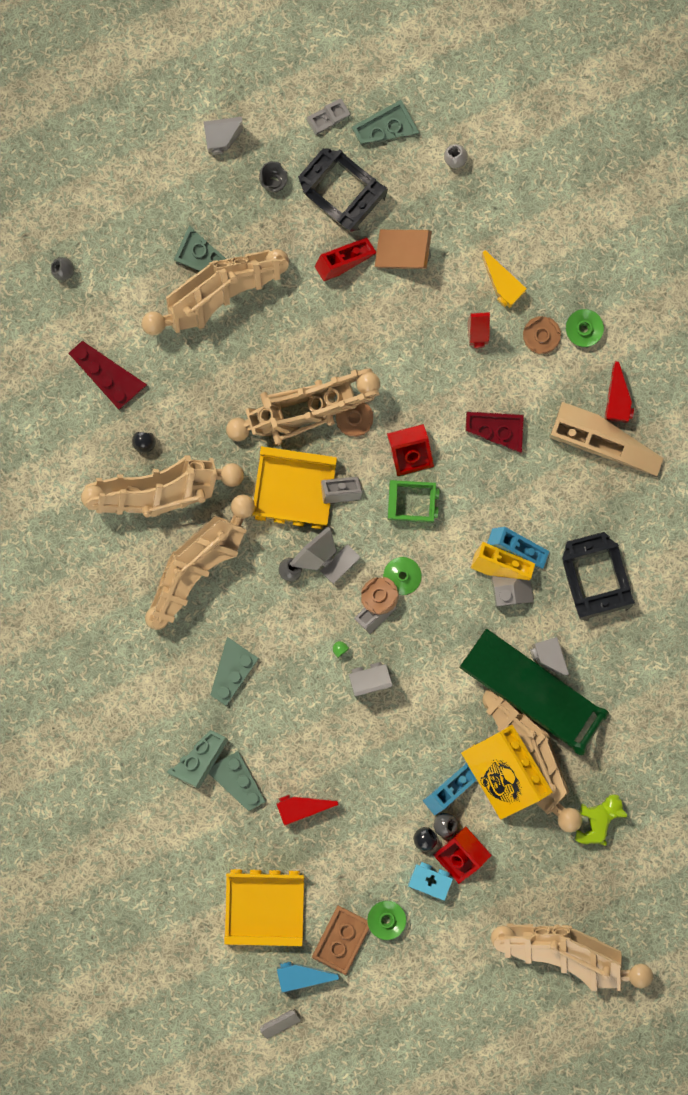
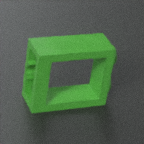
M390 480L387 520L433 523L434 518H438V507H435V499H439V488H436V483ZM397 487L430 489L429 517L396 515Z

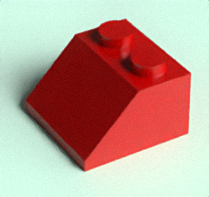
M424 424L387 433L397 476L434 467L429 438Z
M464 827L433 854L458 884L477 871L492 856L467 827Z

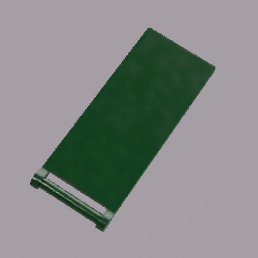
M485 629L460 665V669L571 746L578 755L582 756L586 753L589 742L603 720H606L609 716V712L606 709L593 704L488 629ZM594 712L597 717L580 743L576 742L575 739Z

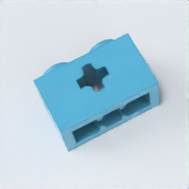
M421 862L420 865L416 864L408 887L445 901L453 878L449 877L450 873L441 869L438 872L431 870L432 866ZM431 875H434L436 883L428 885L426 877L430 878Z

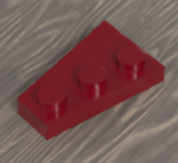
M466 412L465 432L522 453L524 415Z

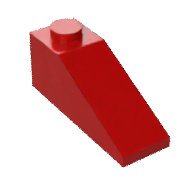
M366 237L321 254L314 267L322 280L327 281L347 272L374 256L377 252Z
M490 312L470 313L467 323L469 346L473 345L474 348H484L485 344L489 343Z
M615 361L612 368L604 419L628 423L629 419L633 418L634 408L631 407L632 401L620 363Z
M290 795L278 798L280 802L276 803L284 826L339 805L336 800L290 797Z

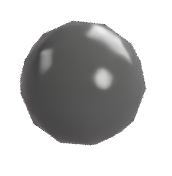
M58 257L51 264L52 276L59 281H67L74 274L73 262L66 257Z
M286 558L279 565V575L285 581L293 582L299 579L302 574V568L290 565L294 558Z
M449 813L439 814L433 824L435 832L442 837L452 836L458 826L456 818Z

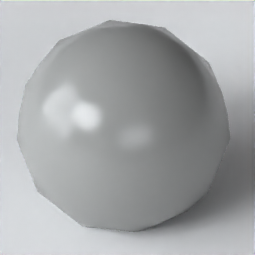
M458 144L449 146L444 152V160L452 168L462 167L468 158L466 149Z

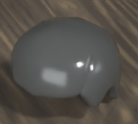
M270 161L263 165L259 173L261 186L272 193L284 189L287 184V171L282 168L281 163Z

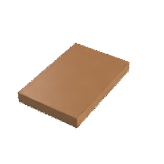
M380 229L375 267L427 269L432 231Z
M337 905L311 958L346 975L369 930L367 919Z

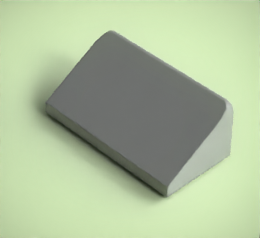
M358 477L321 480L324 504L361 499L362 489Z
M347 544L333 558V561L320 571L334 584L361 557Z
M395 606L393 610L382 615L372 614L364 608L354 619L371 634L397 607Z
M292 1009L261 1025L260 1031L268 1039L300 1022V1018L295 1009Z

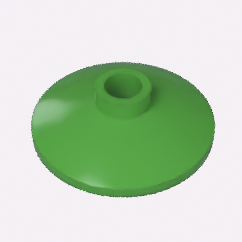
M581 309L570 315L565 329L567 337L573 344L580 347H590L601 339L604 325L596 312L589 309ZM586 326L587 332H582L580 328Z
M398 557L391 560L383 573V577L394 582L398 588L399 595H407L414 592L420 585L422 578L418 564L407 557ZM399 573H406V578L400 579Z
M378 902L369 911L367 918L368 927L377 938L383 940L394 939L405 928V912L395 902ZM385 916L390 917L389 923L383 922Z

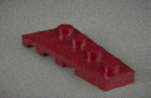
M81 341L68 353L118 410L147 386L146 383L84 341Z

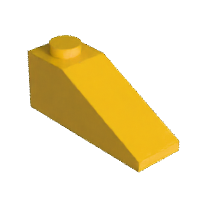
M484 250L482 259L495 294L498 297L497 301L502 306L511 308L526 292L527 288Z
M482 542L474 554L470 568L489 576L530 580L535 563Z

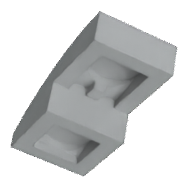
M340 98L326 105L324 109L308 116L306 120L314 134L317 135L350 116V113Z

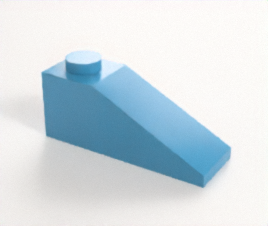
M507 527L492 528L487 544L535 563V567L540 569L544 568L549 554L548 550Z
M466 763L423 800L434 816L444 810L477 780L468 764Z
M291 961L280 963V967L277 968L282 992L339 979L338 973L296 963L292 964Z

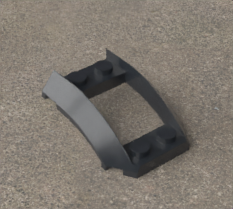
M323 148L298 176L303 193L350 232L360 230L358 226L381 199L385 201L388 191L385 185L380 184L340 149L335 151ZM336 163L365 186L343 213L314 190Z
M605 532L567 541L562 561L580 620L589 621V618L622 609L627 611L635 605L618 543L610 539V536ZM608 552L618 589L583 598L573 561Z

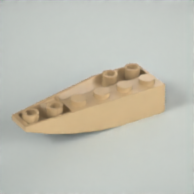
M564 402L561 403L549 436L551 439L654 476H658L664 459L598 414Z

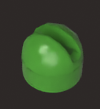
M341 641L333 645V653L337 658L349 649Z

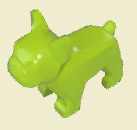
M616 794L609 795L602 804L594 807H587L585 804H581L580 814L590 819L591 830L586 833L577 830L575 841L582 844L593 843L606 846L607 842L605 839L610 821L618 817H627L623 810L620 796Z

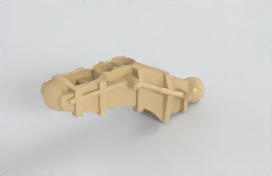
M268 249L262 252L245 254V257L240 256L210 262L208 266L193 277H190L184 284L166 297L168 315L162 316V314L155 311H150L144 315L141 322L143 331L149 335H158L162 333L166 326H172L176 333L193 327L205 328L204 326L209 318L222 304L224 306L230 305L231 297L252 288L256 290L262 289V286L272 279L275 281L280 280V274L288 269V255L280 249L272 251Z
M371 368L355 369L351 371V374L343 377L335 376L331 378L330 382L325 384L322 383V380H316L314 382L315 385L270 395L267 392H263L260 394L263 406L258 409H245L248 417L247 420L239 417L231 419L226 426V434L231 440L239 442L245 440L250 430H252L253 435H272L275 445L279 446L283 443L282 440L324 423L332 426L335 424L334 415L348 409H354L357 405L374 400L376 396L380 395V379L373 373ZM355 381L357 389L361 393L358 396H354L351 383ZM308 401V408L311 412L284 419L281 411L282 408ZM316 422V423L311 424V425H309V426L302 427V428L298 429V427H300V426H303V425H307V424Z
M184 455L180 461L159 472V469H153L151 475L123 477V475L117 474V477L107 480L96 478V482L85 486L81 494V501L88 510H96V513L105 512L122 515L123 511L129 513H143L146 518L150 516L156 517L178 508H185L196 502H205V499L212 497L216 480H221L225 486H238L244 479V471L235 463H229L223 466L222 469H216L213 458H209V461L192 460L190 455Z
M243 494L236 496L231 502V511L233 513L231 521L218 516L213 517L182 546L172 552L153 602L145 615L148 627L153 630H160L165 628L168 622L173 623L174 615L183 606L187 605L188 600L186 599L200 577H208L210 573L208 570L225 560L237 557V550L244 533L247 531L242 526L243 520L250 517L255 509V504L251 497Z
M490 689L486 690L482 699L483 705L487 709L486 712L493 716L498 726L497 730L500 732L513 724L552 790L551 794L536 802V804L547 815L553 812L558 817V825L563 831L569 833L577 831L582 825L581 814L574 808H565L560 804L569 793V789L552 747L550 736L530 717Z
M507 924V926L496 927L491 933L493 946L496 950L505 953V958L514 956L525 960L526 964H532V961L559 966L561 967V973H567L568 970L581 979L591 991H597V988H617V991H621L622 981H629L634 987L642 989L647 988L653 981L654 976L650 967L640 963L635 964L630 970H622V951L599 941L595 937H590L572 928V926L556 924L554 926L534 927L533 924Z

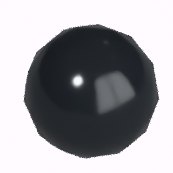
M136 432L132 437V446L139 453H148L155 447L156 439L153 433Z
M429 827L419 828L413 837L416 848L426 852L432 850L438 841L436 834Z

